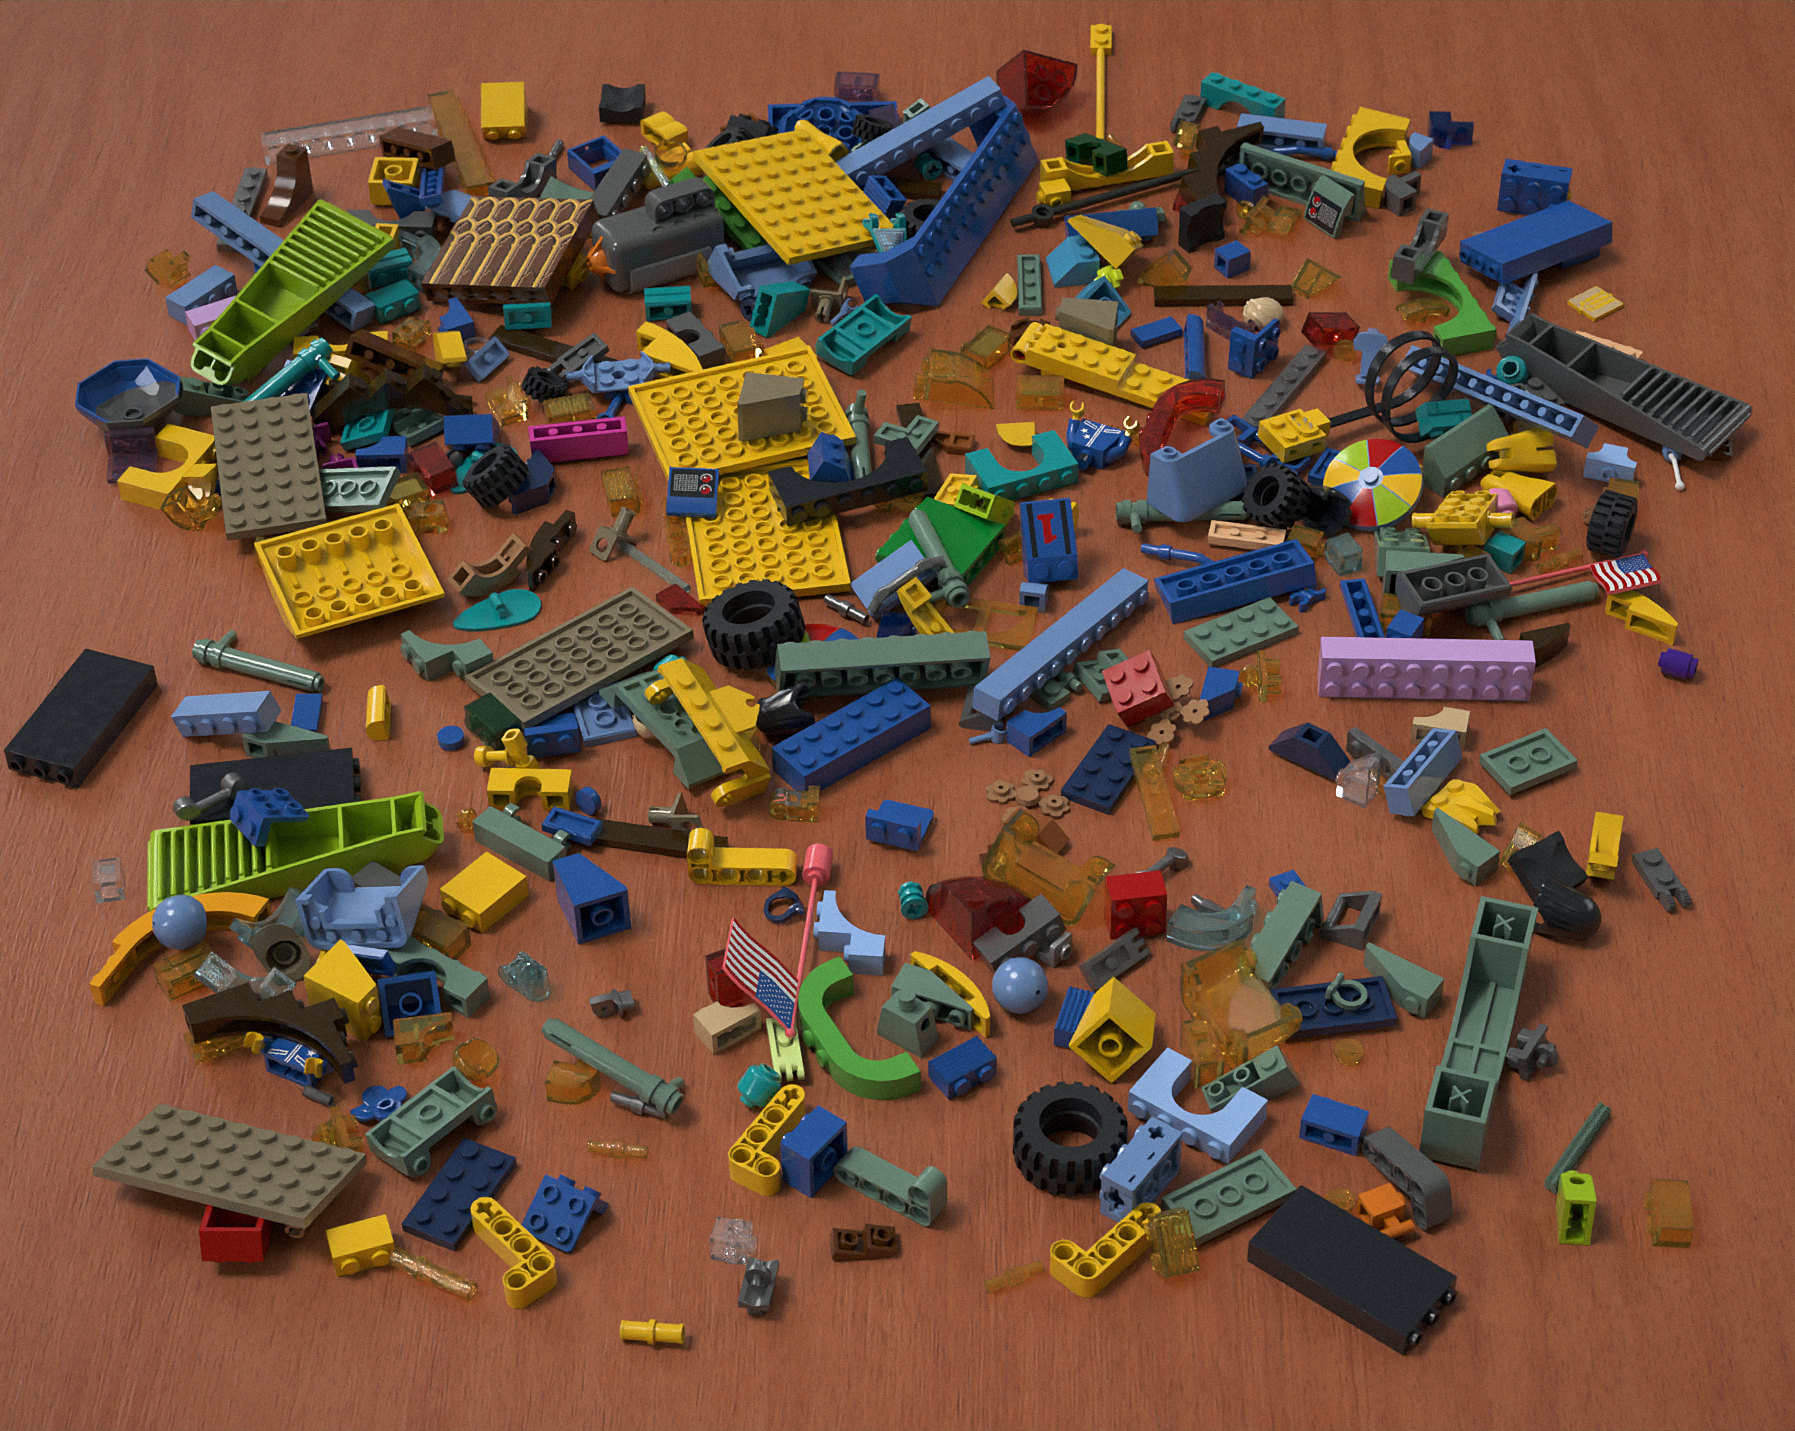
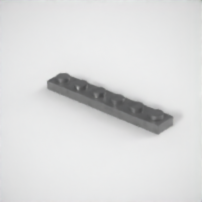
M257 167L245 168L232 201L235 207L253 218L268 177L267 169ZM218 238L216 244L218 252H239Z
M1305 344L1242 419L1250 425L1259 428V421L1278 416L1326 360V351Z

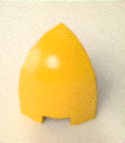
M1008 273L981 302L982 305L990 309L992 307L1005 309L1012 304L1017 296V286Z
M1035 422L996 424L998 434L1005 442L1012 446H1032V436L1036 435Z

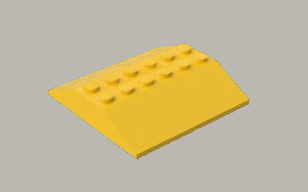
M399 503L254 543L274 602L286 628L296 639L445 597V593Z

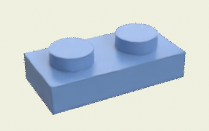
M495 336L463 365L477 382H480L503 362L510 353Z

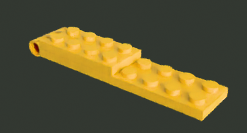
M1037 322L1031 323L1010 352L1012 360L1018 364H1026L1203 426H1205L1222 399V391L1149 367L1145 364L1135 362L1136 354L1046 323L1044 326Z

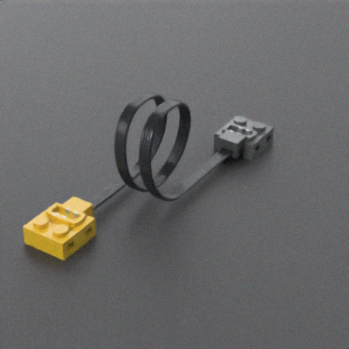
M1426 331L1403 333L1387 342L1374 357L1365 381L1366 407L1331 418H1327L1318 408L1307 412L1297 409L1259 421L1257 437L1282 463L1324 451L1330 428L1372 415L1402 442L1420 443L1430 440L1431 436H1421L1420 432L1402 434L1395 431L1394 427H1403L1417 422L1415 411L1401 417L1391 418L1390 410L1411 401L1428 386L1440 366L1442 355L1447 356L1449 359L1448 373L1440 389L1428 402L1445 401L1457 380L1458 361L1451 352L1441 347L1439 341ZM1417 340H1430L1432 342L1431 347L1412 352L1396 365L1386 381L1381 402L1375 404L1374 389L1376 379L1387 358L1395 350L1407 343ZM1431 357L1427 368L1420 378L1406 391L1392 398L1398 382L1406 371L1417 362ZM1538 377L1528 379L1524 383L1511 385L1565 407V402ZM1496 410L1499 418L1501 417L1506 423L1517 420L1516 424L1522 430L1535 427Z

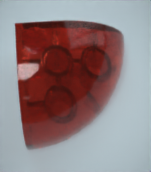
M1023 49L996 71V83L1001 88L1003 96H1006L1017 105L1022 116H1034L1051 110L1068 96L1076 81L1078 64Z
M960 876L939 881L929 886L925 896L929 907L928 913L971 960L979 957L973 941L994 926L1006 935L1020 932L1025 923L1018 909L1032 900L1025 892L1009 883L983 876Z

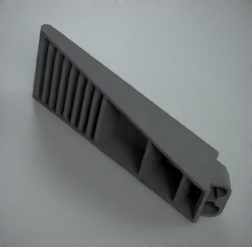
M1533 313L1526 316L1505 335L1506 338L1496 346L1502 359L1507 356H1517L1524 360L1529 369V379L1534 377L1540 378L1565 403L1698 461L1711 456L1751 417L1752 407L1743 401L1560 327Z

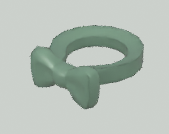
M1339 972L1335 980L1327 987L1325 997L1327 999L1332 998L1343 1009L1356 1010L1365 1005L1367 990L1357 981L1344 979V973ZM1338 987H1353L1360 992L1361 998L1354 1002L1346 1001L1340 997L1337 989Z

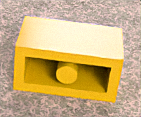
M386 1214L325 1230L337 1277L397 1261L394 1241Z

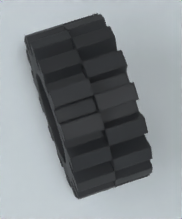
M857 114L851 133L862 140L871 142L893 130L894 125L886 120H881L879 117L875 118L872 115Z
M533 366L528 369L521 387L523 391H526L525 394L527 396L531 395L533 400L537 399L539 403L545 402V405L551 404L556 406L560 404L568 384L565 383L564 379H560V375H555V372H549L546 368L541 369L538 366L536 368Z

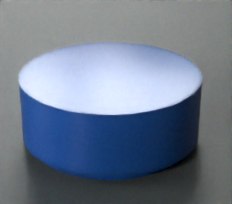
M457 726L443 727L437 733L438 745L444 750H456L464 744L463 730Z
M584 787L576 793L575 800L582 812L592 815L600 810L601 799L594 789Z

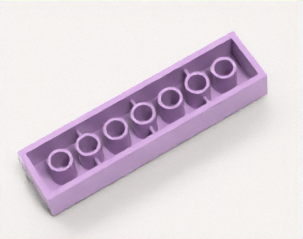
M1321 637L1317 672L1319 697L1530 701L1535 669L1533 641Z

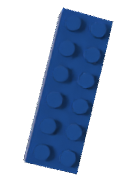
M896 678L773 746V771L795 791L801 792V796L806 800L931 729V705L900 679Z

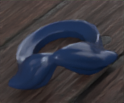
M783 886L781 890L766 899L764 914L772 923H785L798 914L803 915L805 906L793 890ZM789 898L796 902L782 915L775 916L769 913L770 905L777 899Z

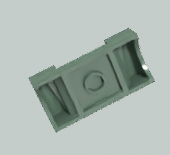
M451 1067L365 1134L370 1152L411 1178L423 1175L430 1167L431 1156L428 1149L467 1118L479 1126L494 1119L497 1104L493 1090L489 1086L479 1088L473 1085L456 1067Z

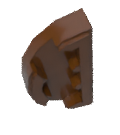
M1029 318L1020 319L1011 326L1009 332L1010 342L1015 346L1033 322L1040 323L1043 326L1045 323L1049 325L1051 323L1041 318L1040 321H1029Z

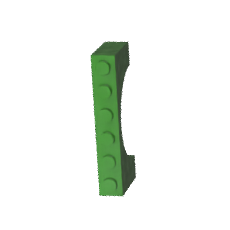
M1442 251L1434 253L1413 285L1391 279L1393 259L1390 260L1388 280L1396 292L1407 290L1428 292L1444 298L1457 309L1458 314L1453 319L1434 326L1433 336L1439 341L1441 347L1446 348L1454 356L1493 348L1494 338L1497 336L1496 327L1491 324L1486 312L1482 311L1476 298H1473L1467 285H1464L1458 272H1455L1449 259H1446Z

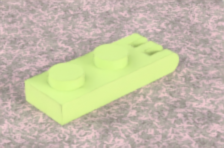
M767 1018L766 1026L773 1069L780 1075L778 1080L781 1082V1073H786L787 1081H793L792 1072L797 1071L798 1079L804 1080V1068L796 1020L794 1027L796 1036L788 1038L785 1035V1029L774 1018Z

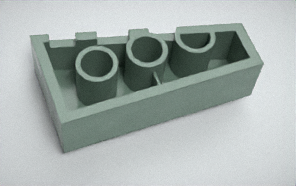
M1293 881L1290 882L1286 890L1282 889L1280 891L1273 912L1269 911L1267 913L1263 929L1260 934L1256 933L1253 936L1250 944L1251 949L1247 955H1243L1237 965L1241 984L1269 996L1270 989H1276L1288 973L1289 961L1295 963L1300 957L1302 943L1308 945L1313 939L1312 932L1314 927L1320 929L1324 923L1322 893Z

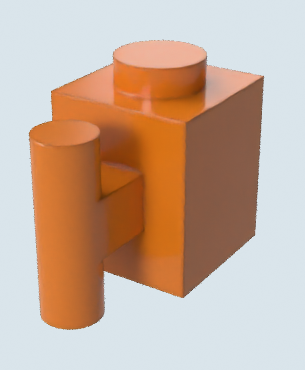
M1391 1183L1358 1194L1356 1215L1360 1220L1393 1239L1415 1231L1412 1220L1409 1219L1403 1222L1406 1201L1401 1193L1396 1192Z

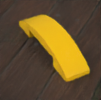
M917 577L897 590L907 615L920 634L954 633L929 602L932 595Z
M916 951L911 953V965L932 971L973 1008V1028L985 1038L990 1036L989 1008L975 984L957 968L941 959Z

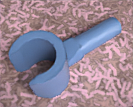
M851 298L844 302L839 314L830 321L832 326L858 308V305L855 308H851L848 305Z
M996 722L992 725L991 732L969 738V743L971 745L991 740L993 743L1000 744L1005 740L1007 731L1003 730V723Z

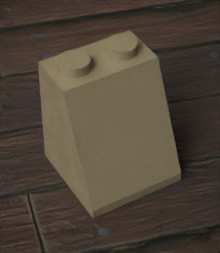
M1062 297L1061 307H1056L1055 320L1059 321V325H1056V327L1116 347L1117 301Z
M746 372L737 404L739 441L801 431L803 421H807L808 407H804V403H807L808 389L804 388V378Z

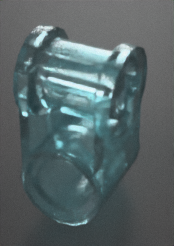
M520 951L516 955V959L508 965H502L498 968L502 981L508 987L524 995L528 1000L541 1002L550 996L551 989L547 968L536 962L527 953Z

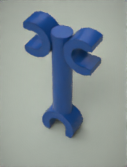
M628 390L604 392V399L612 402L606 412L598 414L596 419L613 418L624 398L626 403L633 405Z
M1316 584L1307 587V590L1301 588L1291 591L1293 594L1290 596L1289 605L1293 606L1299 603V612H1305L1308 609V604L1311 605L1315 601L1319 602L1325 599L1326 589L1323 588L1320 591H1316Z

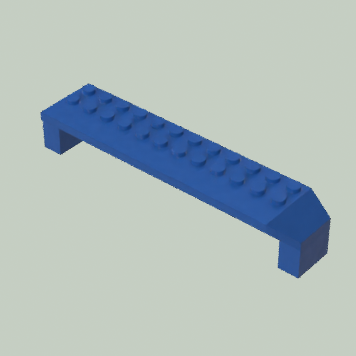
M1003 96L1006 106L969 126L978 148L916 235L886 252L858 255L850 266L864 302L877 294L884 304L900 303L933 307L941 303L1039 161L1031 143L1030 134L1023 123L1022 114L1019 112L1017 105L1009 98Z

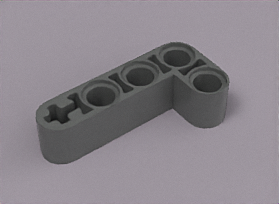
M1391 1127L1383 1128L1360 1139V1146L1366 1159L1411 1197L1413 1217L1422 1230H1427L1452 1219L1453 1206L1450 1183L1446 1174Z

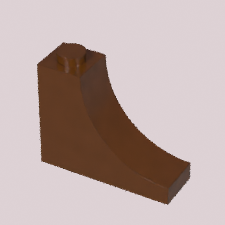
M287 144L276 155V181L271 198L264 211L260 214V222L280 228L314 193L307 148L295 144Z

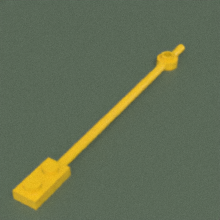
M1097 24L1091 25L1090 55H1097L1096 137L1105 140V55H1111L1112 25Z

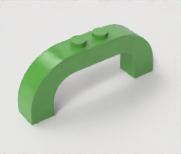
M839 956L815 968L801 985L798 1004L803 1040L808 1048L812 1047L815 1051L819 1065L825 1067L835 1082L842 1088L863 1098L892 1100L921 1091V1071L908 1052L886 1060L876 1061L862 1058L851 1049L827 1014L826 1009L832 1003L854 994L853 974L842 958Z

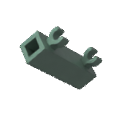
M513 803L508 804L503 812L490 806L472 821L476 842L549 882L555 878L553 861L567 857L566 852L571 847V844L566 842L570 834L563 830H559L551 839L521 823V817L516 815L520 807Z

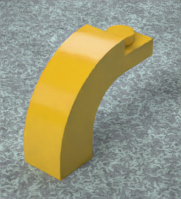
M1595 812L1586 869L1588 876L1614 880L1624 816Z

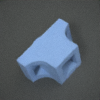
M1604 443L1600 451L1588 452L1583 477L1632 487L1637 462L1627 457L1628 448Z

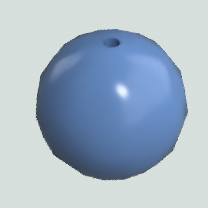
M176 895L168 897L157 906L152 917V929L158 941L167 948L180 951L194 948L205 937L207 926L205 909L203 904L192 896Z
M1010 958L998 967L992 979V991L996 1002L1006 1011L1014 1014L1032 1012L1042 1005L1048 994L1049 983L1044 969L1034 960L1028 958Z

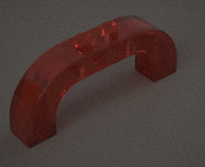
M1202 378L1185 381L1169 388L1157 399L1152 412L1147 414L1145 427L1141 428L1139 433L1141 465L1148 478L1151 453L1166 447L1171 433L1180 418L1194 412L1220 414L1226 400L1225 380Z

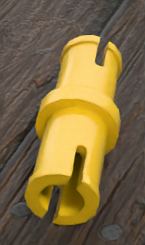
M650 1319L649 1322L622 1320L620 1324L621 1340L647 1341L651 1345H655L656 1342L683 1344L685 1340V1324L658 1323L657 1319Z

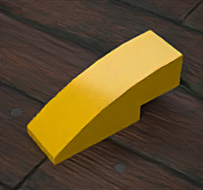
M1634 590L1607 596L1604 614L1626 621L1625 629L1673 646L1678 623L1658 604Z

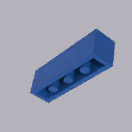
M1156 208L1081 214L1127 229L1129 232L1134 231L1140 236L1141 241L1153 240L1152 235H1158ZM1078 215L1064 216L1066 238L1080 234L1067 222L1071 217Z

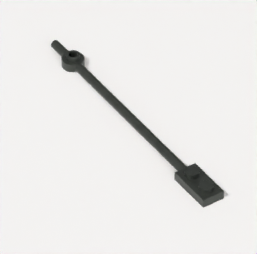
M1240 153L1234 155L1224 164L1217 177L1225 175L1227 168L1239 164ZM1186 169L1055 207L1047 204H1037L1032 208L1030 214L1011 219V226L1014 228L1032 222L1039 226L1049 225L1053 221V216L1180 181L1182 176L1190 173Z

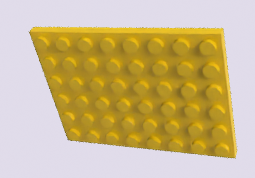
M805 129L724 144L693 152L692 159L787 265L875 246L870 231L862 223L863 219H870L869 213L877 214L879 229L893 228L894 226Z
M810 346L628 386V394L667 481L669 479L670 467L719 469V475L805 456L808 455L809 450L821 432L837 436L843 440L845 446L856 444V435ZM746 372L804 378V388L808 389L807 403H804V407H808L807 421H803L801 431L739 441L737 404Z
M808 459L780 461L719 475L716 518L685 516L700 607H707L709 603H712V599L716 595L722 594L723 590L735 587V584L741 582L742 584L748 583L749 580L762 581V579H769L771 582H781L791 588L797 597L851 591V583L836 514L787 526L769 491L768 471L792 466L799 475L810 479Z

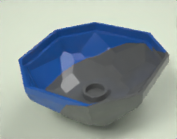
M148 358L116 360L78 383L75 407L82 416L106 433L122 438L136 439L147 429L157 426L159 421L168 416L178 406L181 379L177 374Z

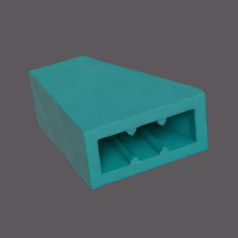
M795 281L759 286L749 329L766 338L770 337L806 310L811 289Z

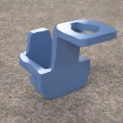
M1369 328L1367 332L1358 333L1357 338L1355 337L1354 350L1362 351L1361 371L1355 377L1357 384H1365V379L1374 357L1389 342L1388 337L1385 334L1379 333L1378 329ZM1378 376L1375 385H1379L1380 377Z

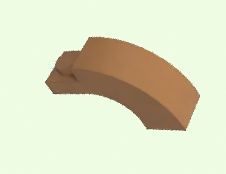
M512 533L490 559L478 564H471L462 560L447 580L463 595L471 597L490 595L508 586L522 573L517 567L532 549L518 535Z

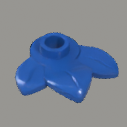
M379 1085L368 1087L362 1093L364 1103L350 1111L351 1116L363 1122L373 1119L381 1122L402 1106L403 1101L407 1098V1091L400 1085L389 1091Z

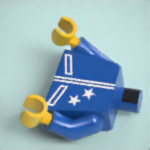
M1072 401L1070 403V410L1073 416L1072 419H1069L1066 441L1068 449L1078 462V469L1086 470L1088 466L1104 469L1110 463L1123 459L1133 440L1131 436L1140 431L1141 427L1138 420L1130 427L1132 419L1130 416L1126 417L1123 422L1126 432L1084 418L1079 421V418L1085 414L1084 403L1082 402L1081 409L1074 410L1075 401Z
M248 1032L246 1035L244 1047H251L252 1052L255 1054L263 1052L267 1072L303 1087L309 1085L315 1088L323 1075H330L334 1071V1068L321 1056L302 1045L280 1038H264L263 1035L256 1032Z

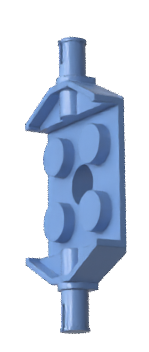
M640 351L641 359H626L624 361L594 363L593 356H590L580 371L566 372L567 382L581 380V384H585L592 393L628 390V386L652 381L654 377H657V373L671 372L670 362L653 363V360L643 351Z

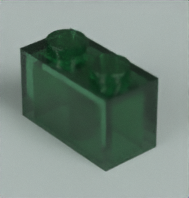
M488 693L464 706L465 726L470 732L478 735L485 746H491L494 751H502L506 748L501 739L507 730L519 729L522 733L520 719L492 693Z

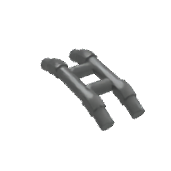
M944 556L927 557L916 562L909 570L885 587L882 586L878 589L866 610L876 615L885 599L925 570L945 566Z

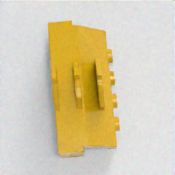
M683 658L659 665L657 671L664 679L652 683L645 690L644 695L651 705L660 704L675 694L721 764L724 774L743 769L745 772L742 777L721 784L711 793V798L717 807H724L765 793L771 779L770 769L751 741L757 730L756 721L760 704H756L754 707H749L746 702H753L755 697L729 685L717 689L704 668Z

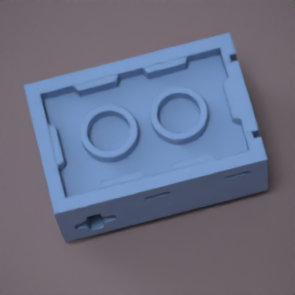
M1151 1117L1145 1125H1140L1129 1144H1124L1118 1151L1116 1159L1111 1164H1106L1101 1171L1100 1213L1119 1223L1141 1203H1154L1180 1172L1183 1132L1154 1117Z

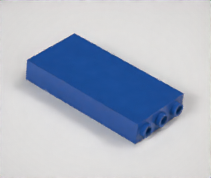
M1568 200L1461 240L1460 262L1501 284H1506L1612 243V222Z

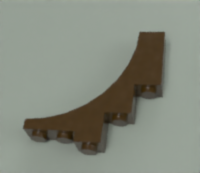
M1261 121L1221 131L1218 126L1198 131L1195 145L1198 151L1190 153L1187 167L1190 174L1181 177L1179 193L1186 204L1214 193L1219 195L1216 184L1218 173L1224 164L1234 155L1240 153V147L1244 143L1254 146L1261 144L1264 126Z
M423 363L406 380L400 374L386 368L369 385L363 379L348 373L313 407L312 422L316 425L328 422L330 434H332L341 426L359 416L380 410L411 408L432 411L445 416L473 415V406L468 400L462 399L453 393L449 387L442 385V375L437 369Z
M247 982L182 1005L186 1025L195 1044L216 1038L247 1035L248 1032H256L263 1036L285 1039L302 1045L321 1056L330 1064L344 1084L355 1081L353 1068L358 1067L353 1051L347 1052L346 1050L348 1044L345 1024L349 1023V1018L345 1008H339L335 998L305 1007L301 999L296 1000L292 990L262 1000L259 991L254 992L250 983Z

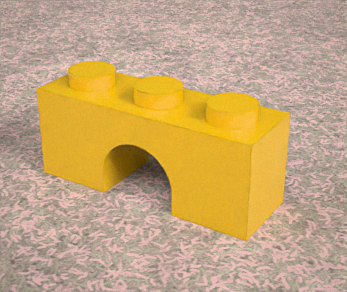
M491 768L487 786L489 807L504 810L508 804L513 803L517 806L521 798L534 795L542 799L543 811H551L553 807L570 811L574 789L572 770Z

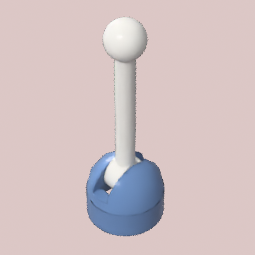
M1663 446L1662 453L1664 459L1673 464L1677 482L1675 488L1678 491H1682L1685 488V484L1681 481L1677 463L1682 458V453Z

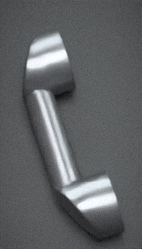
M229 773L221 781L220 786L223 790L197 803H194L188 796L180 797L173 804L172 810L181 820H195L202 812L230 798L234 800L237 791L243 790L244 781L238 773Z
M1177 847L1167 848V855L1146 871H1139L1137 873L1157 870L1163 872L1168 867L1173 870H1182L1188 865V853Z

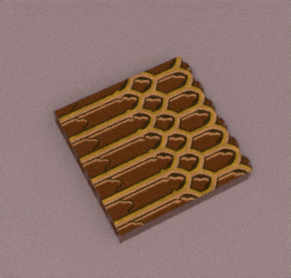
M472 196L421 282L427 300L448 302V299L457 297L460 302L527 304L550 302L551 305L588 239L592 226L599 218L593 199Z

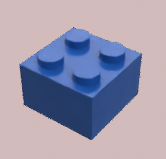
M819 1105L810 1114H806L801 1119L800 1124L792 1132L786 1133L781 1140L783 1182L812 1198L834 1175V1166L848 1152L847 1122Z

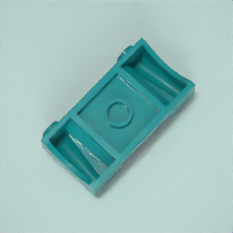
M875 294L821 335L815 344V353L830 365L852 376L866 365L867 358L889 340L897 341L910 330L912 317L910 315L895 314L887 308L880 296Z

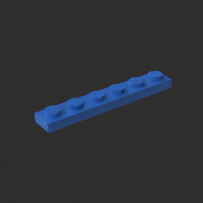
M446 166L437 170L422 167L419 194L421 207L435 208L440 206V203H443Z

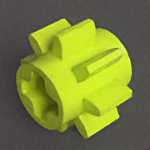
M1109 265L1097 271L1098 277L1094 281L1105 275L1116 290L1121 287L1120 281L1124 277L1120 268L1116 270L1112 265Z

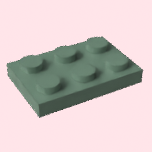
M1547 728L1482 753L1479 757V763L1509 795L1576 769L1578 760Z

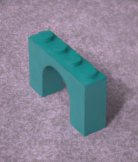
M1051 430L1032 436V456L1039 464L1038 467L1028 471L1008 470L996 461L988 448L965 454L966 475H977L978 483L982 490L1013 501L1078 483V462L1056 431Z

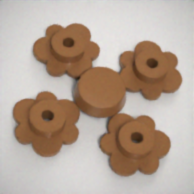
M1184 674L1178 675L1177 678L1170 677L1166 681L1175 706L1160 712V717L1163 720L1159 724L1154 723L1151 726V731L1147 734V738L1156 741V746H1161L1163 743H1171L1174 740V733L1177 728L1171 723L1177 722L1182 716L1185 723L1192 722L1194 725H1199L1204 721V717L1210 714L1209 704L1205 699H1201L1198 702L1193 699L1188 705L1183 707L1177 702L1181 697L1188 696L1190 694L1189 689L1194 685L1193 680L1186 678Z
M1043 769L1027 770L1024 773L1025 778L1022 779L1024 786L1020 787L1017 793L1012 783H1006L1003 780H996L993 782V785L986 787L987 799L989 801H998L1004 804L1008 800L1016 799L1017 803L1022 805L1008 808L1006 814L1002 816L1003 823L1017 808L1023 807L1027 809L1026 807L1036 805L1038 802L1039 807L1042 808L1041 813L1050 815L1052 818H1060L1063 813L1069 811L1068 799L1064 796L1050 794L1047 798L1040 799L1038 791L1040 789L1047 790L1049 784L1053 782L1052 775L1045 774Z

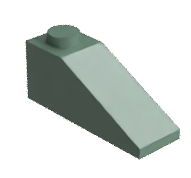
M1436 808L1433 814L1432 831L1453 871L1473 886H1477L1497 871L1500 851L1444 811Z
M1368 942L1365 949L1364 966L1374 977L1383 976L1389 995L1399 1007L1425 1019L1442 998L1444 978Z

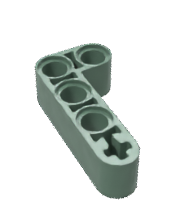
M853 1146L833 1169L836 1178L846 1186L922 1226H929L948 1202L947 1179L940 1170L932 1166L926 1167L916 1177L861 1147Z

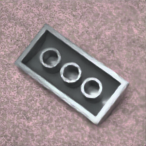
M1489 553L1397 572L1396 592L1403 611L1417 616L1504 599L1512 591V586Z

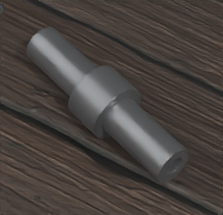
M829 594L824 597L823 602L838 610L840 615L846 618L852 617L863 624L868 622L869 615L856 609L854 604L846 600L841 601Z
M617 1091L611 1093L610 1102L631 1108V1112L640 1115L647 1113L663 1119L667 1118L668 1113L663 1114L658 1111L653 1103L648 1105L640 1100L639 1095L633 1097Z

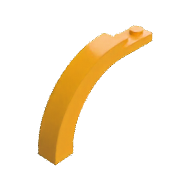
M234 892L207 893L192 896L203 904L206 913V931L230 930L255 936L256 932L262 927L267 926L273 918L269 899L261 896ZM156 908L132 922L112 941L114 955L108 958L105 966L98 974L93 976L89 984L94 1003L105 1006L139 963L150 953L163 946L156 938L152 929V917Z

